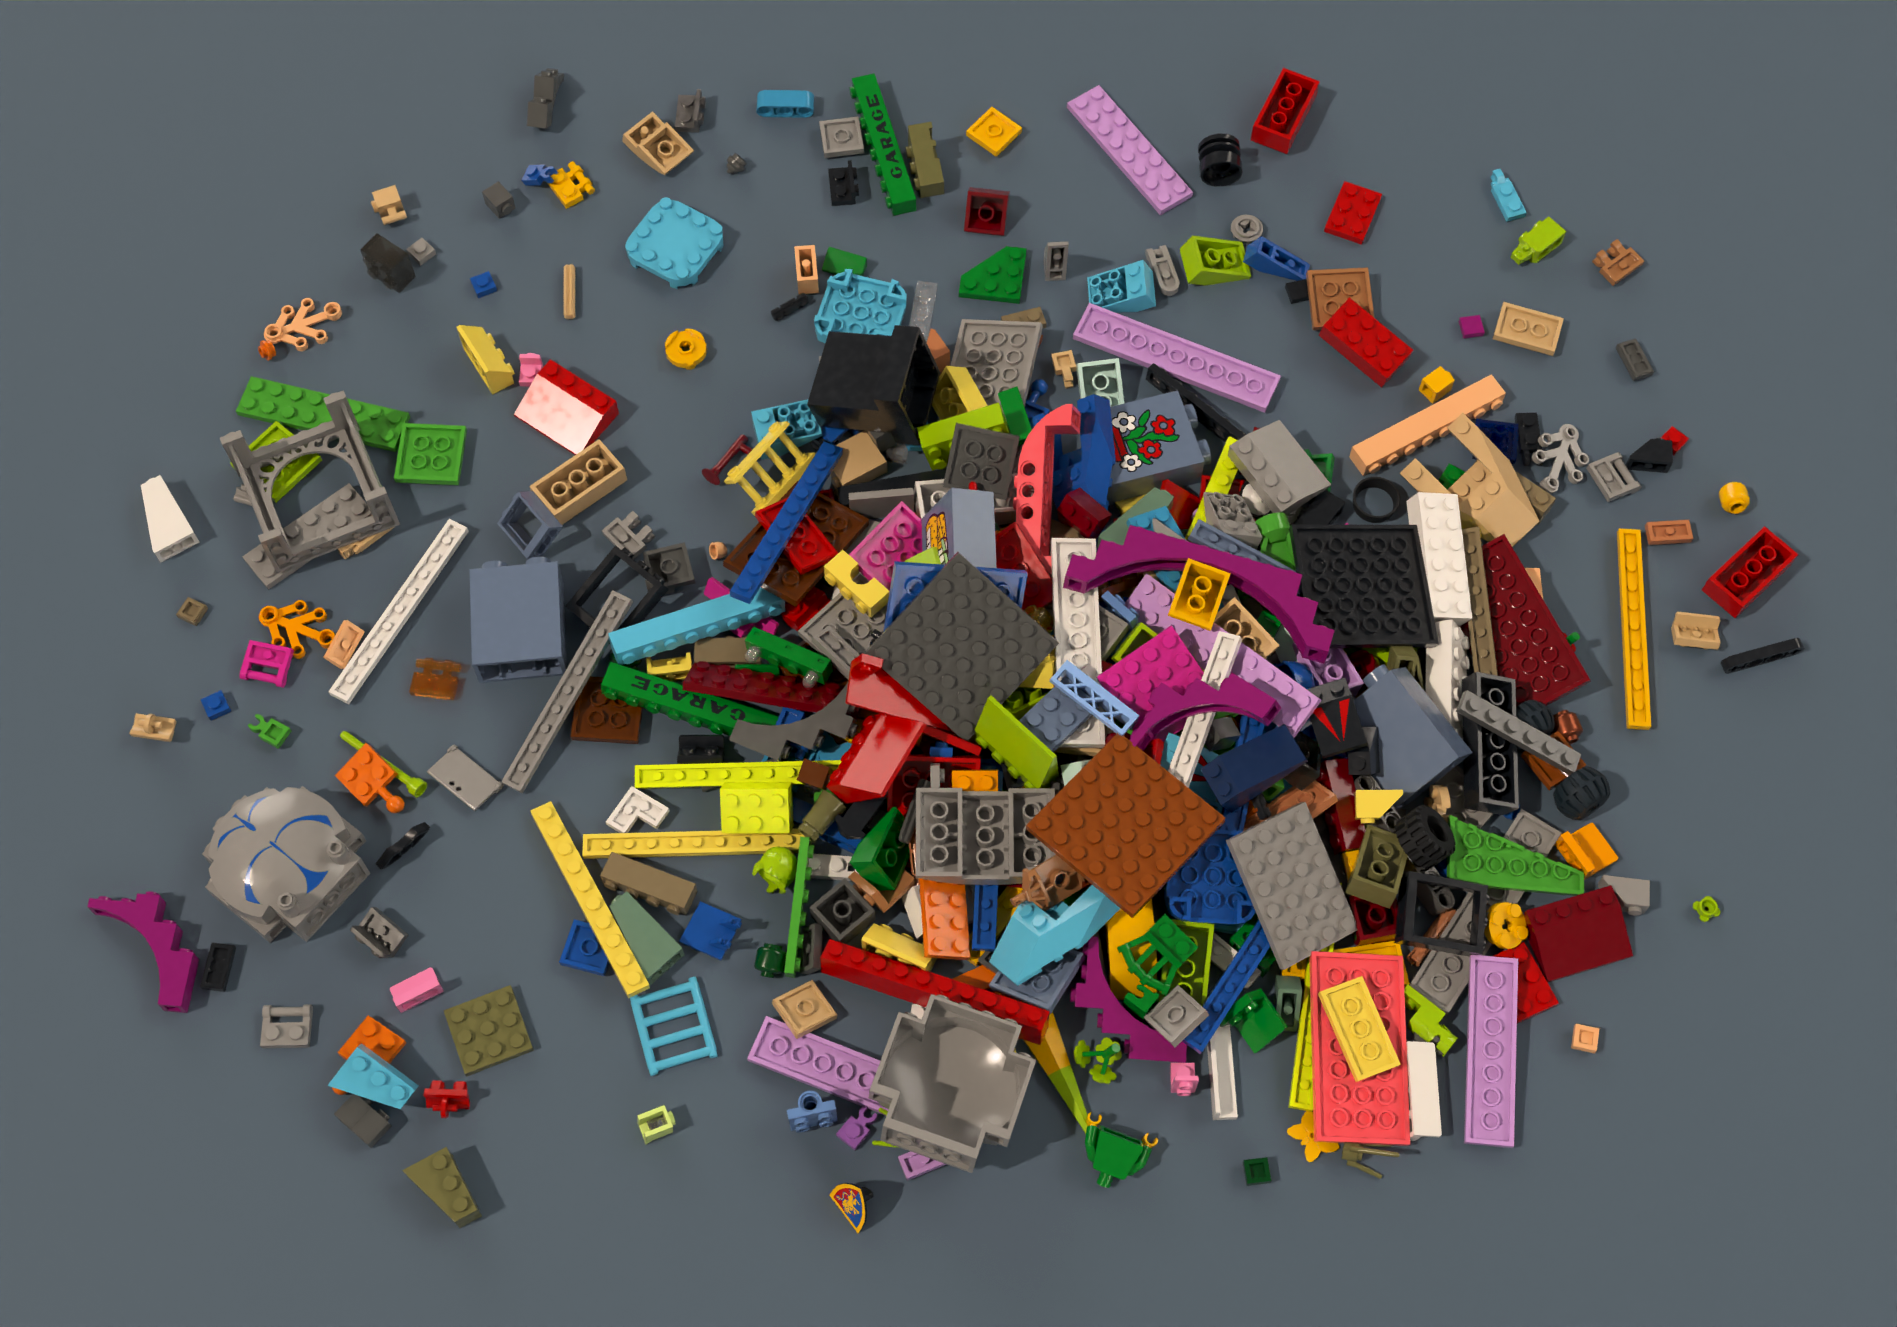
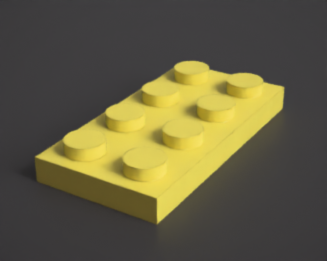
M1363 976L1318 993L1355 1082L1401 1065Z

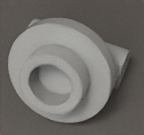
M241 484V487H236L233 500L252 506L244 484Z

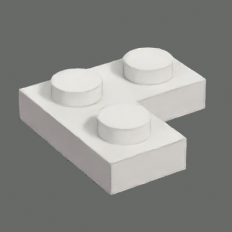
M631 786L607 819L606 824L619 833H628L639 818L658 829L670 810L665 805Z

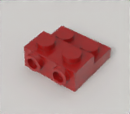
M813 587L797 607L787 603L785 605L786 611L782 612L781 615L789 627L798 631L831 600L827 598L825 592Z

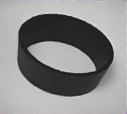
M1368 477L1361 480L1353 492V508L1356 514L1361 519L1371 523H1381L1388 520L1400 503V494L1396 486L1382 477ZM1366 488L1382 489L1392 498L1393 510L1383 516L1367 514L1358 506L1356 497Z

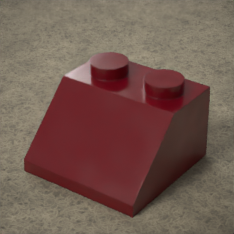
M970 187L967 195L964 231L1004 236L1010 191Z
M1082 488L1067 493L1057 509L1058 520L1076 529L1086 539L1097 540L1112 516L1109 511Z

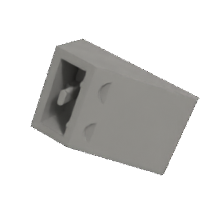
M1204 492L1206 523L1257 550L1263 537L1243 496L1221 494L1219 492Z

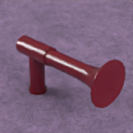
M741 434L713 468L702 469L704 478L714 485H719V474L739 451L748 455L753 450L746 445L748 438Z

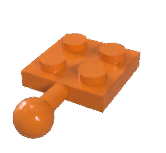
M365 743L335 775L366 807L380 795L386 801V807L389 812L399 813L404 808V800L400 796H393L385 788L398 773L370 744Z
M368 1015L338 1051V1054L347 1060L362 1043L390 1064L405 1046L406 1041ZM332 1087L334 1093L338 1095H345L348 1093L346 1091H342Z

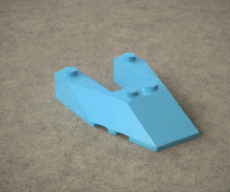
M1063 874L1057 876L1055 880L1056 885L1063 881ZM1093 885L1070 907L1061 901L1048 910L1043 911L1033 902L1026 900L1018 905L989 962L1009 980L1019 986L1042 972L1041 968L1052 961H1060L1064 958L1062 955L1073 948L1077 950L1081 948L1120 908Z

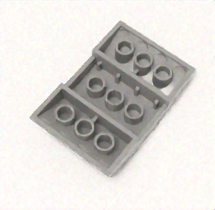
M916 788V878L969 885L1021 884L1024 868L1031 870L1056 855L1026 830V825L1055 797V788H1009L1008 791Z

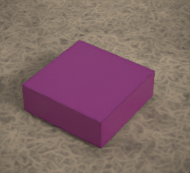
M1480 315L1459 318L1458 322L1463 339L1484 336L1485 331Z

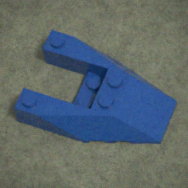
M1093 394L1077 400V407L1081 412V448L1063 454L1061 434H1055L1052 500L1056 509H1058L1067 493L1082 488L1108 511L1109 501L1107 500L1108 488L1112 487L1113 479L1110 476L1112 466L1116 462L1110 400ZM1041 413L1028 418L1031 428L1033 429L1047 414Z

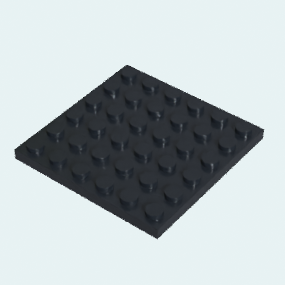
M1292 524L1289 531L1296 573L1302 574L1299 585L1300 597H1306L1318 602L1313 624L1323 625L1334 630L1330 648H1390L1391 646L1425 648L1436 647L1439 644L1417 525Z

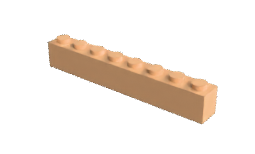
M1491 374L1352 446L1349 458L1363 476L1369 473L1374 474L1382 466L1395 463L1399 457L1412 454L1416 448L1422 445H1429L1439 436L1445 437L1450 432L1447 427L1462 413L1472 420L1474 418H1481L1491 409H1498L1503 404L1506 392Z

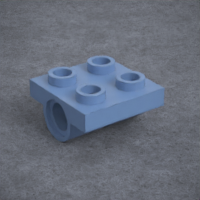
M815 1091L802 1093L798 1099V1108L787 1110L791 1131L796 1130L797 1133L810 1130V1127L817 1125L822 1128L829 1127L834 1124L833 1122L838 1121L835 1101L822 1102L821 1096ZM810 1107H815L813 1110H807Z

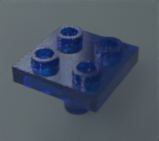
M1476 418L1475 425L1510 460L1511 464H1515L1518 424Z

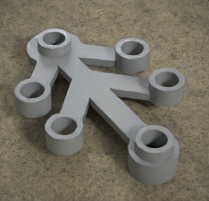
M1571 424L1561 426L1558 433H1544L1538 438V443L1542 447H1548L1551 443L1560 441L1561 443L1558 448L1547 451L1537 450L1532 455V460L1536 464H1541L1545 460L1555 458L1549 476L1544 478L1539 484V487L1549 494H1553L1559 488L1557 478L1563 464L1568 473V479L1572 484H1577L1583 479L1582 472L1575 469L1568 453L1569 447L1575 457L1574 462L1578 467H1584L1589 462L1588 455L1581 452L1577 443L1579 438L1578 430Z

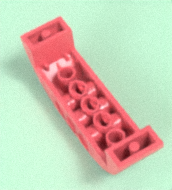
M1065 404L1056 408L1034 426L1023 444L1019 457L1018 474L1014 477V487L1017 488V497L1013 499V508L1016 510V522L1051 575L1050 534L1055 434H1080L1081 412L1073 404Z

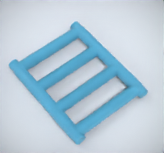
M696 977L689 978V982L641 996L637 994L630 998L650 1076L657 1075L660 1070L703 1057L716 1058L718 1056ZM691 991L694 1000L693 1004L644 1018L641 1005ZM697 1012L700 1025L650 1040L647 1030L648 1026ZM703 1034L706 1047L660 1061L655 1060L654 1048Z

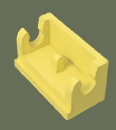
M687 652L685 657L652 660L651 657H646L647 674L671 682L684 680L692 667L691 654Z

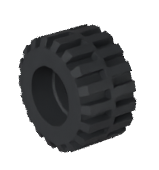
M1419 805L1396 822L1395 830L1400 846L1418 866L1430 869L1452 855L1456 849L1454 835L1449 825L1436 810L1429 806Z

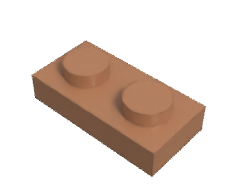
M1689 520L1647 522L1645 525L1648 545L1691 543L1693 540Z

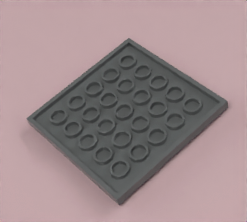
M957 551L865 651V654L883 659L882 669L959 737L968 741L976 733L975 727L987 698L991 695L1002 705L1059 642Z

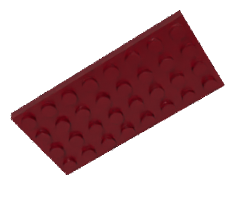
M1505 534L1484 544L1482 550L1498 676L1515 679L1516 707L1528 700H1536L1547 706L1590 683V678ZM1466 622L1458 627L1461 628L1465 636H1468L1470 642L1469 625ZM1470 642V648H1469L1468 650H1469V652H1470L1471 655H1472L1471 642Z

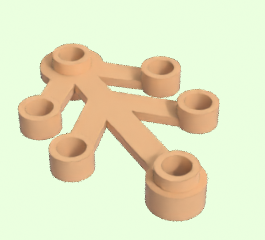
M305 298L301 301V307L296 316L293 307L286 305L281 309V315L277 322L265 328L264 338L266 341L270 340L273 344L282 341L294 345L298 351H305L308 348L307 340L304 337L296 338L288 335L289 333L297 332L315 338L318 344H324L328 340L326 332L308 326L327 319L332 321L340 319L342 315L341 307L336 302H329L325 305L324 312L305 318L307 313L315 308L311 298ZM294 317L292 323L285 326L287 320Z

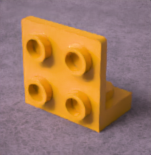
M1592 822L1572 834L1569 831L1561 834L1554 844L1570 867L1584 872V880L1618 860L1616 853Z

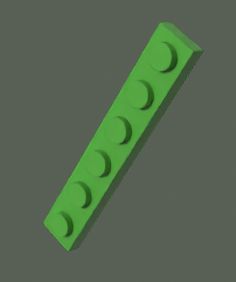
M800 836L784 971L785 976L795 978L796 971L800 972L801 958L798 957V950L803 949L804 935H800L801 926L806 925L807 912H803L804 903H808L809 889H806V882L811 881L812 867H808L809 858L814 857V845L811 844L810 837Z

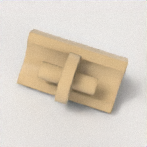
M136 713L134 725L129 734L133 737L171 742L177 721L171 718L157 717L154 714L144 715Z

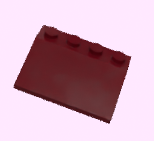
M1611 885L1524 912L1526 928L1528 929L1527 938L1547 983L1633 957L1621 906Z

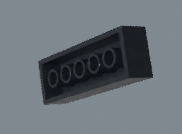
M1475 672L1462 679V693L1468 690L1516 717L1515 679ZM1463 716V741L1473 752L1463 760L1464 809L1505 815L1519 809L1517 745Z

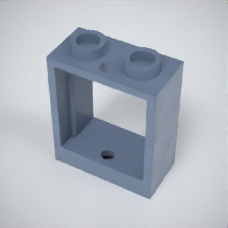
M533 491L516 493L497 523L527 559L542 557L563 527ZM527 507L542 523L532 539L517 523Z

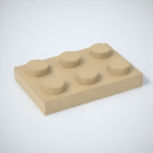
M1503 302L1493 340L1553 356L1564 318Z

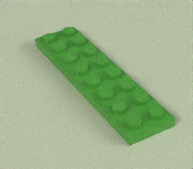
M253 376L250 377L236 409V413L239 416L269 423L277 421L282 426L299 430H309L319 426L321 423L332 421L323 399L330 394ZM347 398L359 425V433L364 445L396 452L400 443L402 425L409 422V413Z

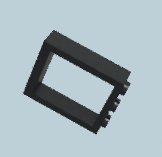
M615 545L565 607L591 628L595 618L581 606L620 559L649 581L653 587L617 630L643 622L669 589L663 585L665 580L657 573L652 576L648 572L650 567L641 560L638 563L632 559L633 553L625 547L621 550Z
M1412 871L1404 873L1399 886L1394 943L1468 957L1470 955H1482L1486 947L1484 930L1488 923L1486 916V906L1490 898L1489 893H1487L1488 885ZM1417 883L1474 893L1470 945L1413 935Z

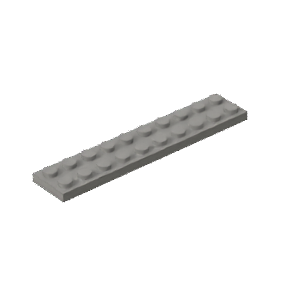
M1521 809L1503 838L1522 845L1527 850L1534 853L1538 852L1547 857L1561 832ZM1488 888L1487 893H1489L1490 898L1486 906V916L1489 914L1487 912L1489 907L1495 903L1509 902L1517 904L1525 891ZM1468 892L1440 936V940L1470 945L1474 893ZM1484 933V938H1485V940H1486V947H1485V950L1483 951L1482 956H1485V954L1487 953L1488 949H1489L1490 946L1492 945V944L1487 940V938H1486V936H1485V933ZM1431 950L1410 983V986L1445 1012V1016H1447L1469 981V957Z

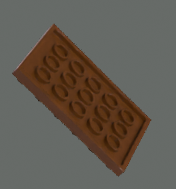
M798 481L788 490V492L779 501L790 496ZM820 492L807 511V515L838 553L842 550L846 551L869 525L868 518ZM760 522L723 561L725 568L738 575L741 574L767 532ZM782 552L761 588L797 607L825 575L824 566L826 564L801 575Z

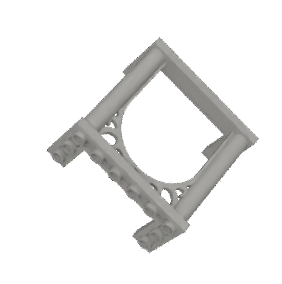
M344 390L323 398L332 421L321 423L319 426L309 430H303L291 437L282 438L270 445L261 446L252 452L241 430L230 432L220 437L222 446L238 476H241L263 534L258 535L259 540L277 573L400 525L385 487H382L360 436L359 425ZM339 438V443L335 448L328 447L329 442ZM344 448L347 452L342 453L340 451ZM325 453L343 459L354 470L372 516L290 548L272 501V488L276 477L290 462L308 454ZM269 465L275 467L274 470L269 473L260 470L261 468ZM264 479H269V481L264 484Z

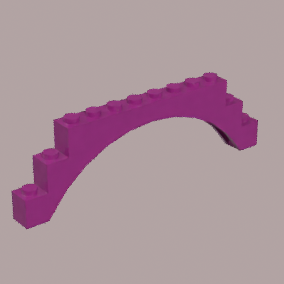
M1132 525L1129 526L1123 545L1101 539L1094 560L1072 554L1063 588L1083 594L1109 580L1131 573L1153 570L1183 571L1188 558L1231 573L1228 584L1252 596L1272 612L1291 635L1302 658L1323 664L1326 661L1334 630L1323 625L1313 624L1318 602L1306 597L1297 596L1302 574Z

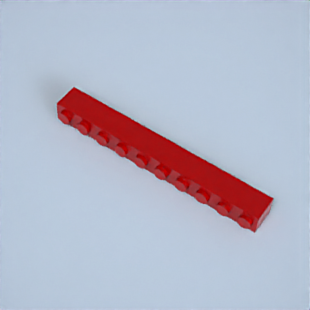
M829 939L820 957L821 973L923 1007L927 1006L931 994L935 996L944 995L952 1002L958 1004L960 1002L967 1003L972 1006V1009L978 1011L986 1010L992 1012L995 1017L1015 1020L1018 1025L1022 1026L1019 1038L1041 1045L1049 1027L1050 1011L832 939Z

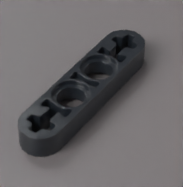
M1793 638L1729 656L1721 661V666L1724 672L1729 674L1794 656L1802 652L1804 646L1800 638Z

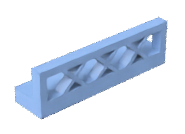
M1068 660L1051 677L1050 683L1116 734L1118 733L1123 736L1137 724L1139 715ZM1066 676L1073 684L1064 685L1058 678ZM1077 688H1080L1090 698H1081L1080 696H1078ZM1095 702L1107 712L1096 710ZM1113 717L1125 726L1122 729L1114 724Z

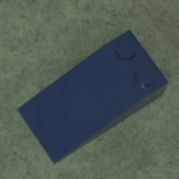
M1283 724L1218 756L1200 770L1221 806L1232 813L1308 760L1287 726Z

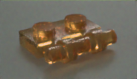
M429 657L425 659L417 658L416 667L424 668L423 673L414 672L409 690L412 696L454 701L459 680L458 677H453L451 674L452 671L460 672L461 664L453 663L452 660H445L443 662L435 661ZM432 670H443V674H432Z

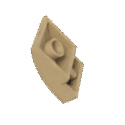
M653 111L623 134L622 142L641 160L663 175H666L694 152L686 141L667 122L664 124Z

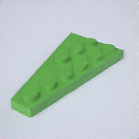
M1448 816V825L1454 835L1456 849L1452 855L1447 857V878L1488 885V888L1568 896L1584 893V872L1559 861L1555 862L1538 852L1534 853L1527 850L1524 846L1494 833L1485 832L1473 824H1467L1458 820L1457 817Z

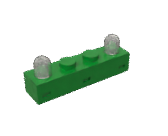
M756 627L752 628L745 639L747 648L745 653L746 662L752 664L761 657L774 666L780 665L787 668L793 674H801L804 676L802 683L806 688L814 687L817 682L825 684L833 672L831 659Z

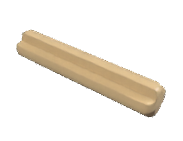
M572 264L564 266V318L567 320L575 318V266Z

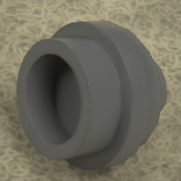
M734 153L727 158V173L742 172L747 163L737 153Z

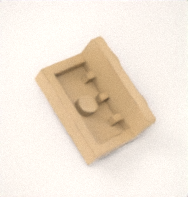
M1676 612L1671 627L1674 645L1718 650L1720 646L1718 634L1720 617Z

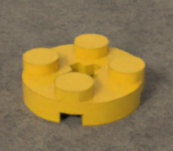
M685 329V331L681 332L677 330L671 333L665 342L667 359L673 365L687 370H692L696 365L700 364L707 353V346L703 335L694 329ZM687 345L690 346V347H689L690 350H688V351H683L682 348H681L682 346H683V347H687Z
M1499 902L1489 907L1487 910L1489 912L1487 916L1488 923L1484 933L1491 944H1495L1500 949H1511L1527 938L1526 920L1518 904ZM1504 920L1507 922V929L1502 928V925L1505 924Z

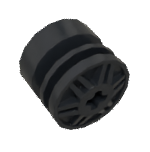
M1218 133L1204 138L1199 143L1200 177L1204 183L1215 187L1227 186L1241 178L1243 171L1240 159V143L1236 137Z

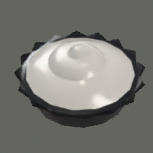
M1248 481L1241 485L1239 495L1243 496L1254 518H1261L1272 513Z

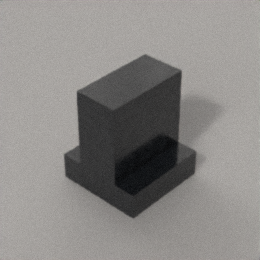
M895 325L892 336L829 331L807 405L819 426L889 432L897 444L920 446L917 427L924 426L927 423L940 371L919 327Z

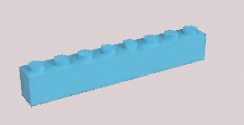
M761 587L750 604L730 597V594L610 632L608 633L609 642L617 664H631L636 660L652 657L657 653L673 650L684 644L695 643L700 639L709 636L713 637L727 630H735L740 626L756 623L770 616H777L786 611L785 601Z

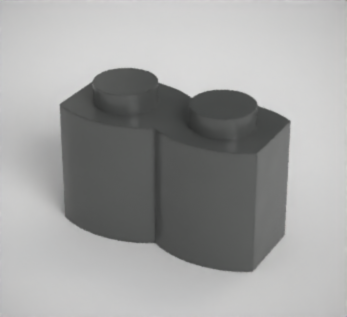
M352 1094L334 1115L372 1148L392 1127L388 1122L390 1117L381 1109L376 1112L371 1107L373 1102L370 1099Z

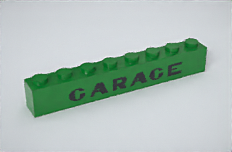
M875 73L852 78V87H849L850 96L852 99L855 98L856 114L861 116L859 118L861 129L866 131L864 134L867 146L870 145L871 147L869 149L871 160L876 162V176L881 177L882 180L880 181L882 193H886L887 196L885 197L887 209L891 208L893 216L916 211V197Z
M610 662L601 683V692L609 699H619L633 707L641 706L651 713H662L670 719L676 721L683 720L698 728L702 726L719 735L723 733L731 736L737 719L752 724L773 726L776 725L779 718L778 716L714 695L683 690V685Z

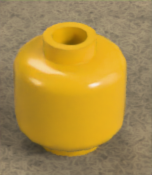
M1740 482L1727 483L1719 491L1721 506L1728 513H1741L1750 503L1747 488Z

